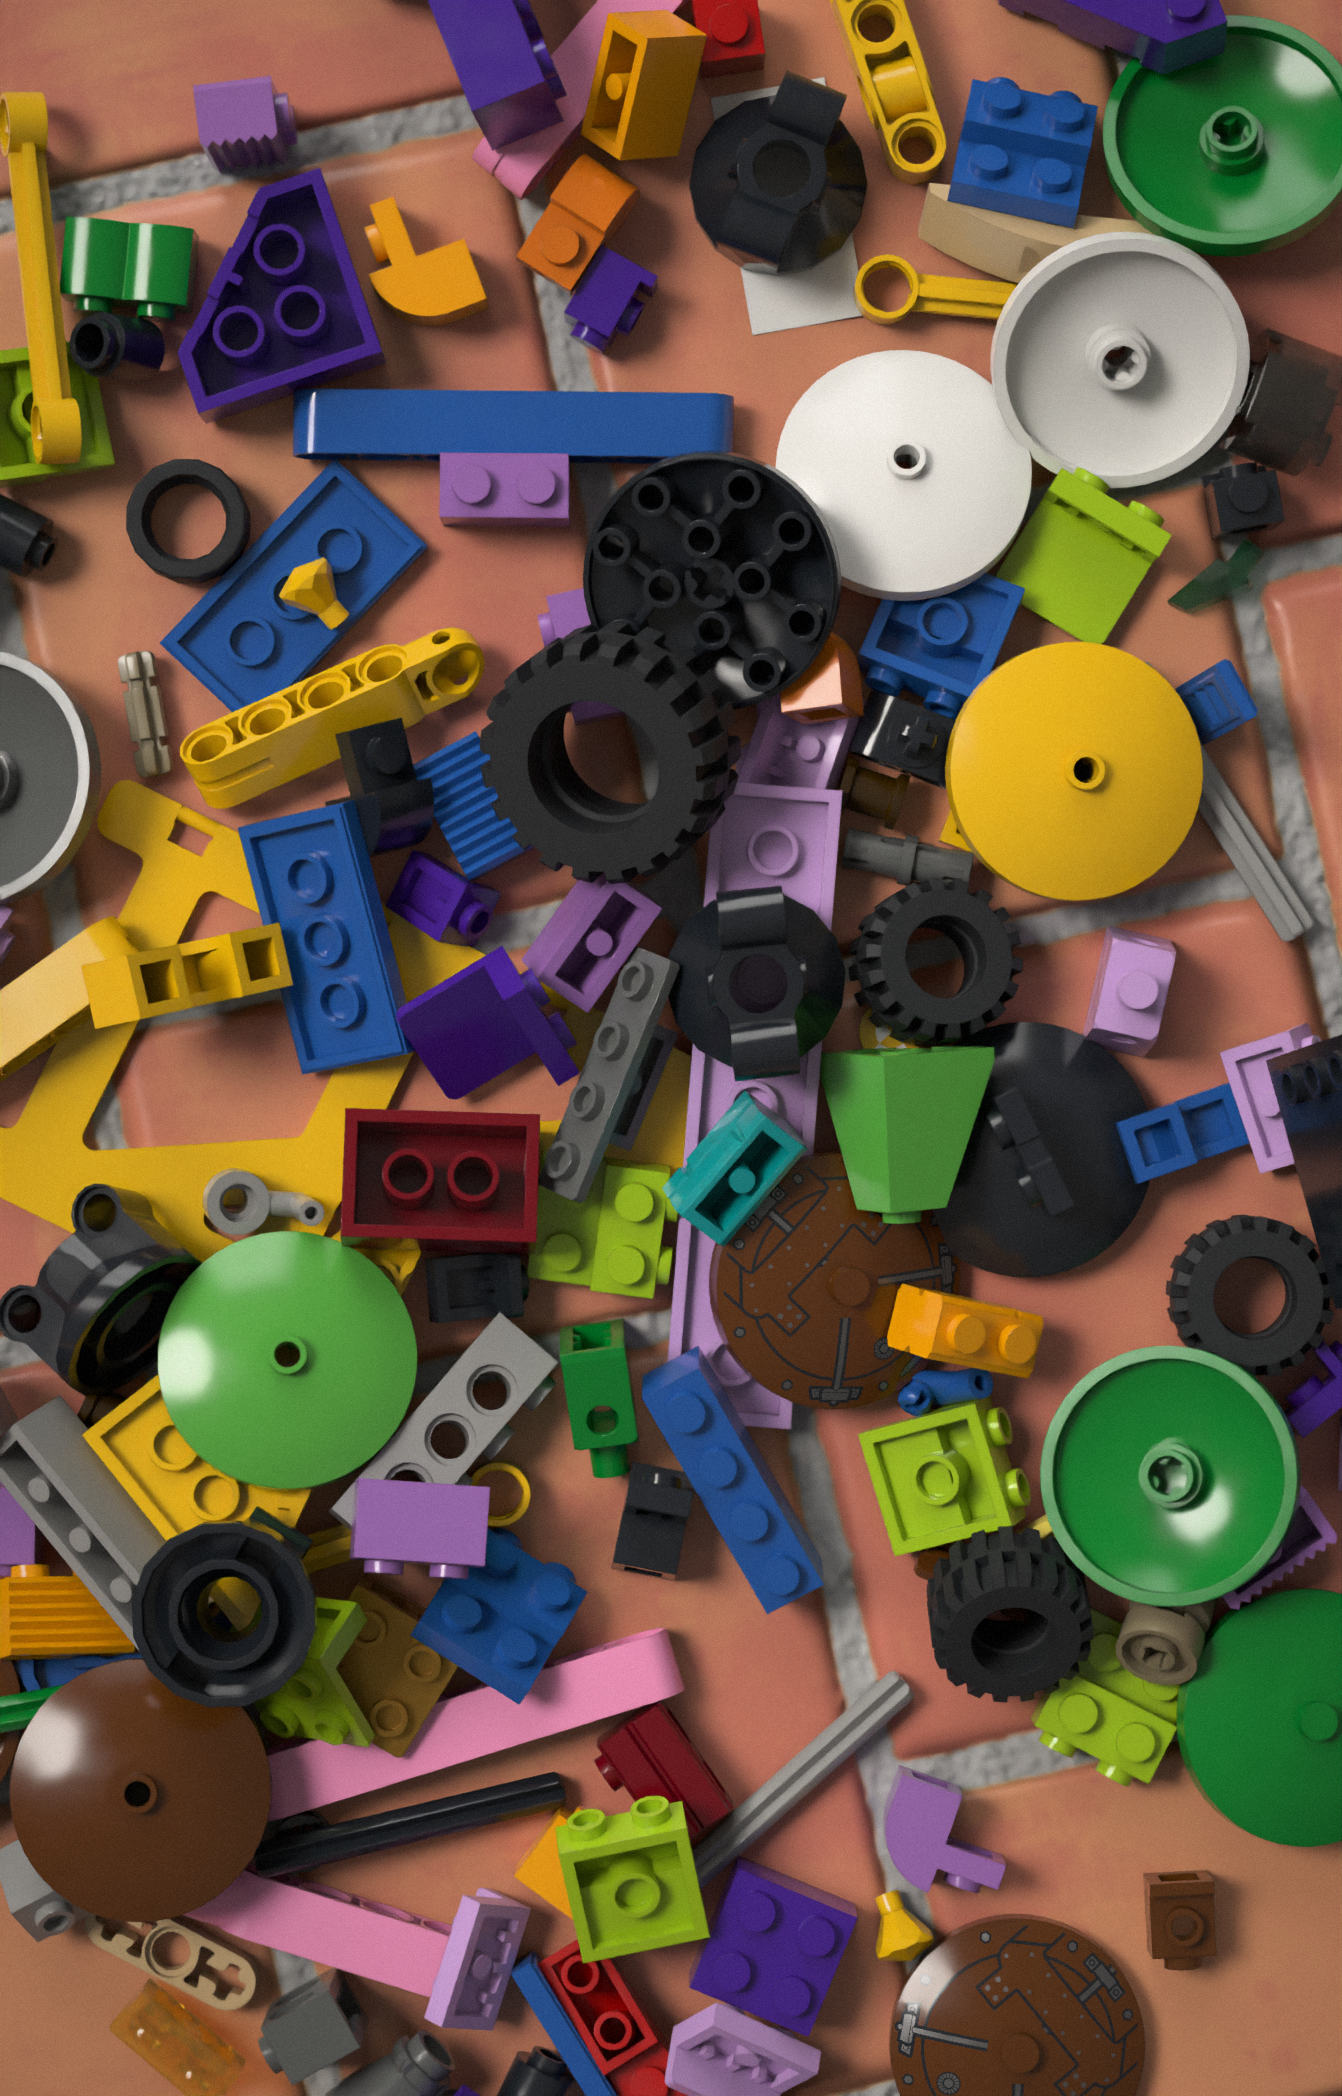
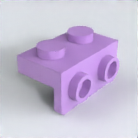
M780 693L758 703V720L751 741L742 748L741 758L736 763V772L739 775L737 782L836 790L860 717L803 725L781 713Z
M716 2002L673 2027L665 2084L688 2096H781V2093L818 2074L821 2051L797 2040L796 2035L788 2030L771 2028L747 2017L740 2008Z

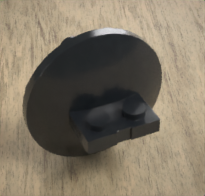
M702 450L682 453L663 459L633 476L620 487L601 511L592 529L584 558L583 589L591 624L600 630L610 622L629 623L632 627V636H636L643 629L649 627L665 633L666 639L663 645L672 650L681 643L697 654L696 658L692 661L697 670L704 675L711 669L722 685L714 691L720 704L729 701L732 703L734 710L752 706L772 698L804 674L822 652L832 633L841 598V567L838 551L830 528L817 505L796 482L780 470L763 461L735 452Z
M1038 1022L1000 1024L982 1029L955 1042L951 1046L994 1047L995 1061L947 1207L932 1209L949 1251L966 1263L984 1271L1012 1277L1049 1276L1068 1271L1097 1257L1109 1248L1131 1224L1143 1203L1150 1180L1139 1184L1135 1183L1115 1125L1116 1122L1148 1111L1142 1094L1134 1080L1120 1062L1099 1044L1085 1039V1036L1052 1024Z

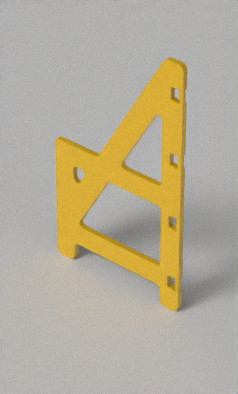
M124 780L112 787L98 814V829L104 837L137 853L143 861L142 871L117 919L129 936V942L133 947L142 952L178 944L201 897L207 892H216L260 914L238 832L137 782ZM177 820L213 837L202 857L169 841L175 830ZM382 904L386 923L390 925L388 931L407 1003L486 956V954L470 946L465 947L438 942ZM539 981L551 1000L549 1004L567 1012L562 1018L578 1043L567 1051L579 1072H582L592 1048L594 1036L603 1021L605 1013L593 1007L587 1013ZM92 1017L56 1043L18 1122L11 1128L0 1126V1198L74 1233L76 1229L71 1218L72 1204L77 1194L85 1187L92 1184H106L135 1191L147 1198L152 1206L153 1215L156 1220L203 1263L216 1252L236 1242L208 1227L203 1208V1193L206 1185L213 1176L226 1169L239 1168L251 1172L265 1184L268 1191L305 1193L319 1202L324 1208V1218L315 1226H307L293 1217L267 1216L262 1225L255 1230L253 1236L279 1231H298L325 1236L342 1202L345 1108L387 1109L415 1051L409 1054L335 1068L304 1132L298 1137L93 1150L85 1143V1132L140 1020L95 1029ZM675 1047L672 1048L631 1151L608 1143L603 1157L670 1165V1177L679 1167H683L691 1055ZM562 1120L540 1121L538 1178L541 1172L543 1149H550ZM237 1188L229 1190L223 1199L224 1206L243 1205L244 1193L241 1189ZM116 1206L112 1208L109 1215L110 1226L116 1218Z

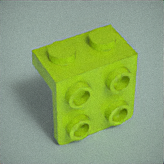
M1077 467L1072 474L1061 468L995 577L1025 588L1020 605L1080 642L1103 644L1150 566L1160 556L1172 534L1160 528L1165 520L1147 506L1131 501L1127 508L1106 495L1110 486L1093 473Z

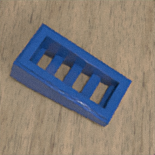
M1227 659L1218 662L1175 689L1190 713L1202 745L1208 744L1257 716V707L1230 660L1227 661Z

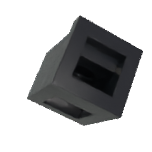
M1256 462L1224 467L1219 469V473L1201 477L1212 540L1273 530L1284 521L1276 470L1266 471L1265 465L1257 466Z

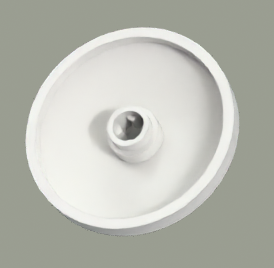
M1110 232L1083 238L1058 249L1034 266L1019 282L1005 303L996 324L990 354V372L995 398L1003 419L1015 440L1021 446L1030 450L1031 457L1049 471L1058 474L1061 468L1073 474L1075 469L1080 467L1105 481L1110 488H1129L1162 480L1188 467L1203 456L1219 440L1236 415L1245 392L1250 367L1249 339L1243 315L1234 296L1216 270L1199 255L1177 242L1161 236L1139 232ZM1122 346H1125L1121 356L1113 359L1105 357L1110 350H1119Z
M888 350L860 356L837 366L818 379L802 395L786 420L780 436L775 466L776 469L791 478L808 494L825 518L838 551L841 567V585L867 596L897 601L922 600L945 595L965 587L990 570L1008 550L1021 527L1028 506L1032 483L1030 450L1021 446L1008 429L998 407L992 384L972 369L954 360L937 354L913 350ZM905 461L913 468L903 469L895 462Z

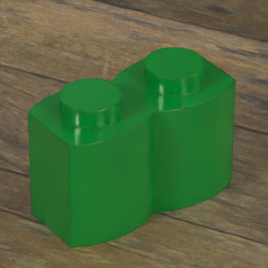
M66 217L60 276L61 297L65 301L74 302V312L90 316L98 312L112 314L113 307L138 308L137 318L153 322H175L176 313H192L199 236L194 229L179 226L127 223L86 217Z

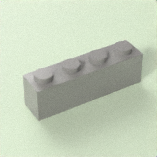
M59 1395L16 1422L0 1438V1482L138 1649L133 1638L131 1600L143 1567L166 1541L84 1440L82 1434L88 1428ZM209 1596V1606H210L214 1601H213L212 1598Z

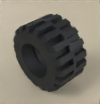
M942 878L928 879L918 885L915 882L876 905L874 912L865 916L860 923L858 929L862 933L859 937L852 940L849 954L857 956L856 964L848 967L850 981L859 980L862 991L854 994L859 1007L868 1003L874 1011L868 1019L877 1028L884 1025L891 1027L892 1031L889 1037L900 1042L909 1038L915 1039V1046L929 1047L935 1043H941V1046L953 1043L986 1028V1024L998 1019L1006 1010L1003 1006L1004 1002L1014 998L1019 985L1012 982V978L1014 975L1022 972L1023 958L1013 957L1012 948L1020 945L1021 941L1018 931L1007 934L1002 923L1011 917L1004 907L993 911L988 906L993 896L985 890L980 889L972 894L968 892L969 882L958 879L948 884H943ZM918 928H931L944 933L956 944L962 955L964 963L963 981L957 994L949 999L938 998L926 993L914 982L909 974L906 964V947L911 934Z
M1245 1214L1232 1215L1231 1218L1222 1221L1217 1219L1206 1224V1229L1198 1235L1193 1233L1184 1242L1187 1246L1180 1256L1175 1255L1170 1266L1174 1269L1171 1281L1166 1282V1295L1170 1299V1307L1167 1308L1170 1321L1175 1324L1178 1330L1177 1335L1183 1344L1187 1347L1205 1350L1222 1356L1238 1364L1254 1377L1257 1375L1272 1377L1283 1374L1281 1369L1290 1365L1297 1367L1307 1360L1304 1355L1311 1347L1317 1349L1322 1343L1324 1337L1320 1334L1325 1323L1331 1325L1334 1311L1329 1310L1332 1294L1322 1258L1314 1249L1316 1245L1307 1236L1300 1234L1294 1230V1227L1262 1216H1248ZM1243 1258H1258L1267 1261L1279 1271L1285 1285V1302L1278 1318L1266 1329L1253 1334L1239 1333L1228 1328L1217 1316L1213 1301L1215 1285L1221 1273L1230 1264Z
M1012 1526L998 1527V1534L987 1536L985 1530H981L971 1534L972 1542L967 1545L961 1541L956 1542L949 1548L950 1559L939 1558L933 1567L934 1578L928 1579L926 1589L931 1642L939 1668L946 1669L947 1679L956 1687L966 1683L968 1694L981 1698L985 1693L992 1694L993 1702L1007 1703L1008 1696H1020L1021 1702L1035 1699L1034 1693L1044 1690L1047 1694H1050L1060 1689L1059 1680L1061 1678L1071 1681L1080 1672L1078 1662L1087 1661L1090 1655V1640L1094 1639V1627L1084 1573L1064 1552L1057 1539L1050 1536L1043 1541L1040 1539L1039 1530L1026 1527L1023 1533L1020 1534L1013 1533ZM1006 1608H1025L1033 1611L1024 1622H1017L1015 1620L996 1621L985 1618L998 1610Z

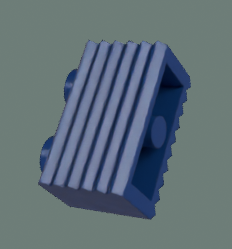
M476 731L413 764L417 780L431 778L434 793V817L467 879L471 882L535 849L531 845L524 851L511 837L518 830L510 819L506 818L503 821H499L491 803L498 798L495 787L486 788L484 786L480 768L491 759L490 754L482 753L479 749L480 738Z

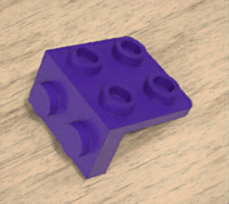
M503 946L403 1005L396 1013V1020L445 1096L449 1099L462 1098L534 1053L538 1054L558 1086L580 1074L567 1051L578 1044L558 1011L547 1017L542 1007L551 1002L538 978L531 968L520 974Z

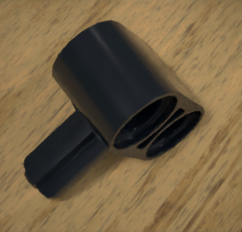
M870 691L863 709L864 716L860 717L849 752L946 789V753L950 734L956 720L887 694Z

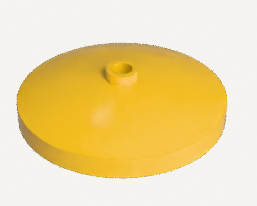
M1063 642L1032 649L1011 658L993 670L973 690L960 710L950 734L945 763L946 790L953 818L963 839L979 861L1000 879L1019 890L1047 899L1063 901L1094 900L1122 893L1137 886L1156 873L1175 854L1189 832L1198 810L1202 793L1203 758L1196 727L1188 709L1170 683L1155 669L1137 657L1114 647L1089 642ZM1080 758L1082 764L1090 767V777L1081 782L1074 775V765Z

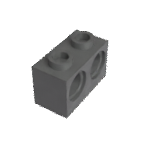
M333 1967L271 2002L260 2028L264 2036L258 2039V2044L271 2070L275 2074L284 2070L291 2085H294L359 2049L369 2019L341 1969Z

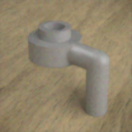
M231 1168L217 1173L210 1179L203 1193V1208L207 1218L217 1228L232 1235H243L256 1230L262 1225L267 1216L293 1217L307 1226H315L324 1218L323 1206L307 1194L302 1192L268 1191L265 1184L257 1176L244 1169ZM231 1189H241L244 1193L243 1205L235 1211L226 1210L223 1204L225 1194Z

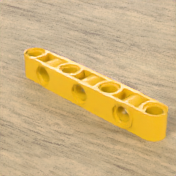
M829 0L863 105L873 129L876 130L889 170L894 177L903 183L916 185L929 181L940 170L946 150V138L936 109L930 78L904 0ZM869 16H879L889 22L893 29V34L883 42H871L861 35L858 25ZM917 136L924 138L933 149V157L924 164L909 163L901 156L899 144L908 137Z

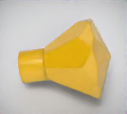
M324 557L294 568L279 594V597L285 604L318 615L329 630L337 627L349 615V612L337 599L332 568Z
M894 1890L875 1898L881 1915L875 1950L879 1961H912L935 1941L931 1930L905 1908L899 1890Z

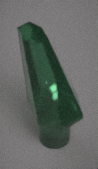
M1244 539L1227 563L1215 558L1211 565L1167 600L1168 604L1179 611L1190 614L1251 591L1254 587L1247 577L1262 559L1264 553L1256 545Z

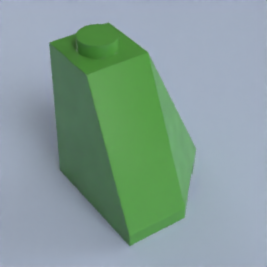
M933 1046L932 1052L930 1048L897 1049V1047L821 1052L820 1077L857 1210L881 1212L883 1223L905 1224L922 1221L921 1210L947 1207L995 1061L994 1047Z

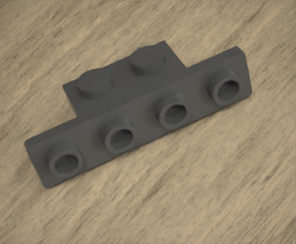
M637 946L630 953L625 966L620 972L618 984L603 1021L594 1036L592 1048L577 1085L570 1095L568 1107L553 1144L546 1154L545 1163L538 1178L540 1186L575 1202L583 1203L586 1200L608 1143L631 1151L678 1036L677 1032L657 1024L679 971V964Z

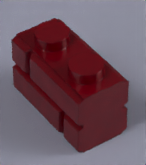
M664 1700L641 1707L597 1739V1747L602 1755L594 1759V1762L609 1786L615 1792L625 1786L635 1802L647 1796H662L669 1803L682 1801L690 1839L733 1809L732 1798Z

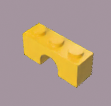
M280 923L81 965L95 1029L293 985Z

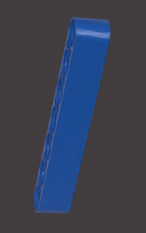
M301 389L293 392V457L300 459L333 460L335 458L336 460L440 462V453L569 454L571 463L655 464L668 457L693 451L719 450L733 452L734 397L727 394L401 389Z

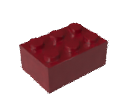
M345 1108L340 1234L342 1246L353 1249L535 1254L540 1114Z

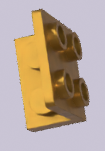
M364 1573L347 1601L358 1602L368 1621L336 1669L375 1733V1738L371 1743L394 1757L401 1758L458 1666L410 1636L426 1610L424 1607L370 1574Z

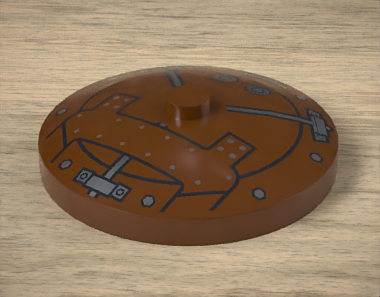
M822 1152L800 1157L724 1247L715 1243L709 1272L710 1304L718 1333L734 1361L750 1378L770 1392L793 1403L819 1409H847L867 1405L891 1395L913 1380L912 1377L921 1372L932 1359L888 1346L887 1335L898 1289H900L903 1283L959 1295V1258L949 1251L932 1209L921 1210L922 1221L905 1224L883 1223L881 1212L857 1210L841 1152Z
M1002 1914L981 1918L956 1928L936 1941L917 1960L904 1979L895 2000L889 2027V2052L893 2075L900 2096H1135L1143 2071L1145 2036L1141 2012L1135 1995L1121 1969L1100 1945L1079 1930L1060 1921L1030 1914Z

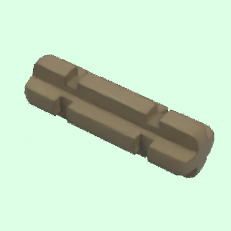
M150 651L127 653L119 657L118 668L121 683H128L129 691L123 692L131 742H138L139 751L133 752L136 771L141 777L164 775L173 771L174 761L171 745L164 746L163 737L169 736L161 687L160 685L154 686L153 678L159 677L155 655Z

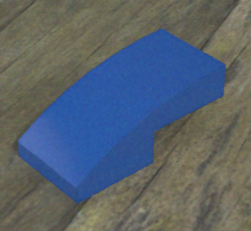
M1223 1083L1115 1123L1136 1184L1191 1166L1200 1160L1250 1143L1230 1083Z

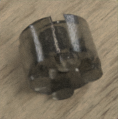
M1266 328L1254 342L1265 347L1258 362L1250 360L1248 380L1240 406H1237L1235 410L1236 415L1227 428L1232 430V437L1220 439L1219 447L1223 451L1287 475L1297 476L1308 464L1316 467L1321 466L1331 446L1333 431L1326 429L1334 405H1342V356Z

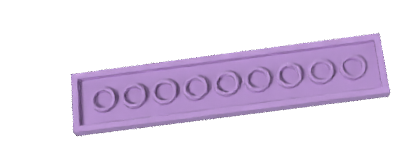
M737 782L734 793L724 802L726 810L715 825L709 829L703 907L716 899V892L782 886L784 895L814 910L831 931L842 791ZM753 955L744 958L735 965L730 975L729 989L733 1000L739 1007L748 1012L763 1013L774 1009L782 1002L787 993L788 980L785 970L776 960L764 955ZM822 1041L800 1058V1075L735 1082L732 1067L699 1051L692 1043L683 1167H686V1159L745 1090L793 1127L807 1147L802 1156L813 1154ZM679 1214L667 1362L699 1346L745 1426L791 1429L793 1402L770 1392L756 1383L738 1366L727 1351L713 1319L709 1295L710 1264L716 1242Z

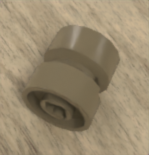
M1217 1598L1198 1604L1168 1607L1147 1605L1130 1600L1129 1612L1124 1618L1116 1643V1656L1122 1666L1134 1676L1149 1683L1177 1685L1190 1680L1198 1669L1205 1645V1634L1210 1628Z

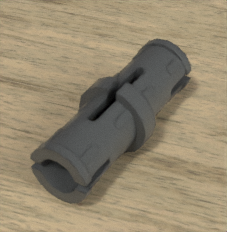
M849 828L841 868L897 878V884L909 886L911 881L923 883L932 878H942L943 884H948L955 879L969 882L974 853L919 842V836L906 834V838L901 839Z

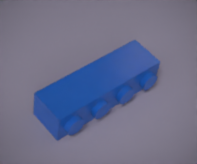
M697 1346L644 1374L642 1379V1399L766 1613L769 1614L823 1586L822 1559L701 1348Z

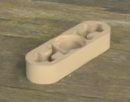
M91 1914L85 1919L86 1932L96 1946L216 2009L229 2011L242 2007L251 1999L257 1987L259 1979L258 1967L250 1954L179 1916L155 1921L157 1924L152 1927L145 1938L142 1952L132 1947L139 1936L138 1934L126 1928H120L115 1935H112L104 1930L107 1923L104 1917ZM128 1922L140 1930L145 1922ZM167 1932H176L184 1936L190 1945L189 1959L179 1966L163 1964L157 1958L154 1950L155 1941L160 1935ZM205 1947L213 1951L206 1964L213 1968L224 1971L230 1963L241 1968L238 1979L246 1984L245 1988L233 1986L228 1994L222 1993L217 1989L219 1978L205 1969L202 1970L198 1981L189 1977L188 1975L194 1970L201 1957L202 1948Z

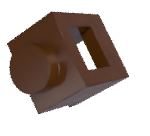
M1207 1870L1143 1873L1147 1950L1152 1959H1164V1968L1168 1970L1183 1971L1201 1968L1202 1957L1217 1956L1213 1896L1215 1894L1214 1880ZM1187 1915L1194 1919V1928L1189 1934L1176 1935L1172 1932V1923L1177 1917Z

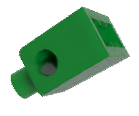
M623 1318L560 1327V1360L574 1449H589L592 1473L596 1478H611L627 1474L631 1471L627 1444L637 1442L639 1439ZM598 1406H608L612 1409L605 1412L595 1411L593 1408Z

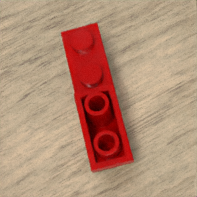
M577 1939L538 1963L603 2076H608L619 2096H688L665 2084L670 2045L614 1957L583 1964Z

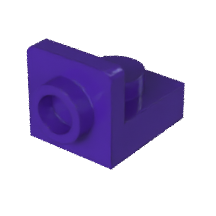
M412 850L385 906L438 942L474 947L479 938L491 925L493 910L501 894L489 885L469 881L426 852Z
M1337 1340L1330 1346H1327L1322 1341L1317 1349L1313 1347L1309 1349L1329 1375L1320 1381L1313 1374L1297 1385L1285 1397L1290 1406L1284 1410V1413L1293 1432L1302 1438L1306 1437L1342 1407V1345Z

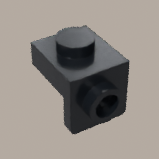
M467 1253L425 1258L430 1322L445 1323L495 1317L499 1312L506 1318L524 1316L523 1301H526L529 1295V1278L526 1268L520 1262L518 1253Z

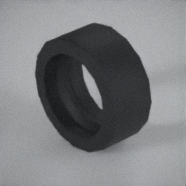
M174 459L152 468L136 484L127 504L126 531L135 553L156 574L177 583H204L224 575L242 556L250 538V512L242 491L220 468L199 459ZM181 484H196L211 490L221 501L226 513V530L220 543L209 554L196 559H180L166 553L156 542L151 530V514L157 500L167 490Z

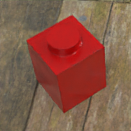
M692 0L693 26L707 35L699 67L701 79L764 70L765 47L757 0Z

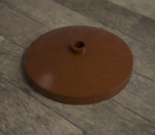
M143 1658L118 1660L97 1666L67 1682L51 1695L39 1708L21 1737L15 1753L10 1779V1807L13 1824L22 1849L36 1872L56 1893L77 1907L104 1918L127 1922H153L177 1917L205 1905L227 1889L243 1872L258 1848L267 1826L272 1801V1772L269 1755L258 1726L244 1706L209 1708L179 1697L148 1670ZM141 1781L149 1787L150 1799L146 1800L143 1805H136L131 1802V1794L126 1792L131 1782Z

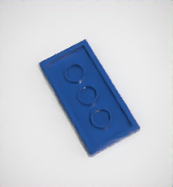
M334 458L164 637L160 644L231 712H234L303 681L423 555L428 546ZM323 557L331 565L337 599L349 612L348 617L332 630H329L318 615L287 605L279 597L294 568Z
M355 800L238 827L263 926L280 923L293 981L292 986L280 988L302 1075L416 1051L396 1020L398 1009L407 1004Z

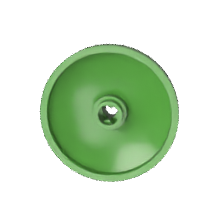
M279 1231L248 1237L223 1248L204 1261L188 1277L171 1302L164 1319L158 1346V1375L163 1400L173 1424L187 1445L204 1462L223 1475L245 1485L274 1491H300L329 1485L349 1476L370 1462L390 1441L401 1425L411 1402L417 1373V1345L412 1321L404 1301L388 1277L371 1260L355 1249L342 1246L341 1242L329 1237L298 1231ZM283 1345L290 1350L297 1348L300 1352L298 1363L292 1367H283L276 1362V1351Z

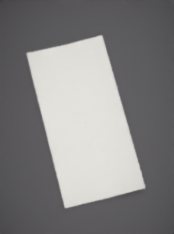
M825 77L811 79L826 86ZM780 86L712 97L711 103L714 120H717L744 101L776 95ZM782 147L767 149L755 158L753 164L756 182L762 190L772 196L787 197L796 194L804 188L810 176L809 166L803 157L792 149ZM852 233L841 250L811 270L774 276L741 268L752 335L863 316L857 309L853 298V288L859 270Z

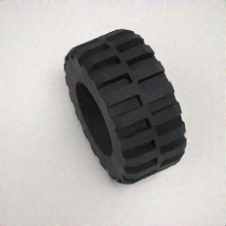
M610 622L600 630L592 624L574 629L564 638L558 637L516 668L504 681L505 688L497 693L490 703L486 713L489 720L493 722L481 730L479 749L482 753L490 754L491 759L480 767L484 786L486 788L495 787L498 798L491 803V806L499 821L509 818L518 830L511 837L525 851L529 846L533 845L543 853L539 860L540 863L556 872L564 865L573 868L572 876L574 879L591 883L605 872L606 881L610 884L630 882L638 873L646 878L664 870L674 859L678 860L715 825L726 810L724 802L734 793L739 775L730 768L741 758V739L738 736H729L728 728L737 721L732 703L727 701L720 704L714 691L722 684L711 669L704 675L692 664L697 654L682 643L673 650L663 645L666 639L665 633L646 627L636 636H632L631 625L619 622ZM580 701L608 704L629 715L644 730L653 745L659 769L657 791L650 801L644 803L618 802L599 794L580 778L569 760L564 742L565 717L568 708L572 704Z

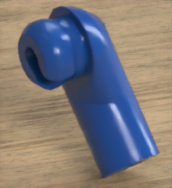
M977 1368L958 1371L922 1370L913 1376V1380L900 1390L898 1402L905 1412L919 1416L928 1413L931 1405L937 1407L984 1399L992 1393L993 1379L987 1370Z

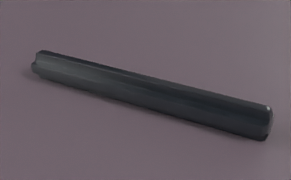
M558 1773L541 1774L261 1841L253 1855L255 1866L261 1878L278 1876L561 1808L566 1804V1792L563 1780Z

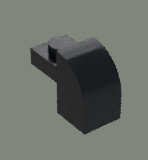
M402 717L335 734L350 795L326 801L325 805L329 806L355 800L369 858L421 843L428 835L433 821V786L431 778L417 780Z
M632 1462L611 1569L674 1581L685 1526L689 1518L694 1494L692 1492L693 1486L685 1472Z

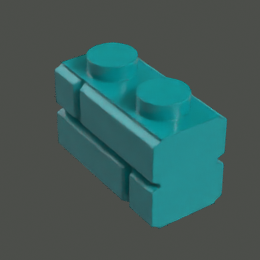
M745 1090L686 1159V1167H679L662 1189L670 1199L676 1212L717 1244L724 1247L805 1153L807 1147L791 1125Z

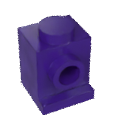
M601 245L564 311L565 322L574 327L570 336L582 345L601 354L604 353L607 346H611L617 333L628 337L645 307V303L637 298L640 292L651 298L653 297L658 288V276Z

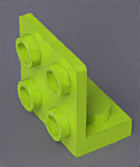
M316 1597L318 1628L306 1661L279 1691L253 1703L260 1713V1720L263 1725L280 1737L289 1738L296 1736L322 1740L331 1745L349 1744L369 1747L375 1738V1733L336 1669L368 1619L358 1602ZM262 1602L258 1607V1610L252 1620L251 1625L243 1632L251 1628H254L260 1622L262 1617ZM234 1626L229 1630L231 1632H238Z

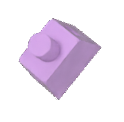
M1107 926L1082 1034L1085 1036V1039L1092 1040L1108 1050L1144 1057L1156 1043L1174 967L1176 951L1170 939Z

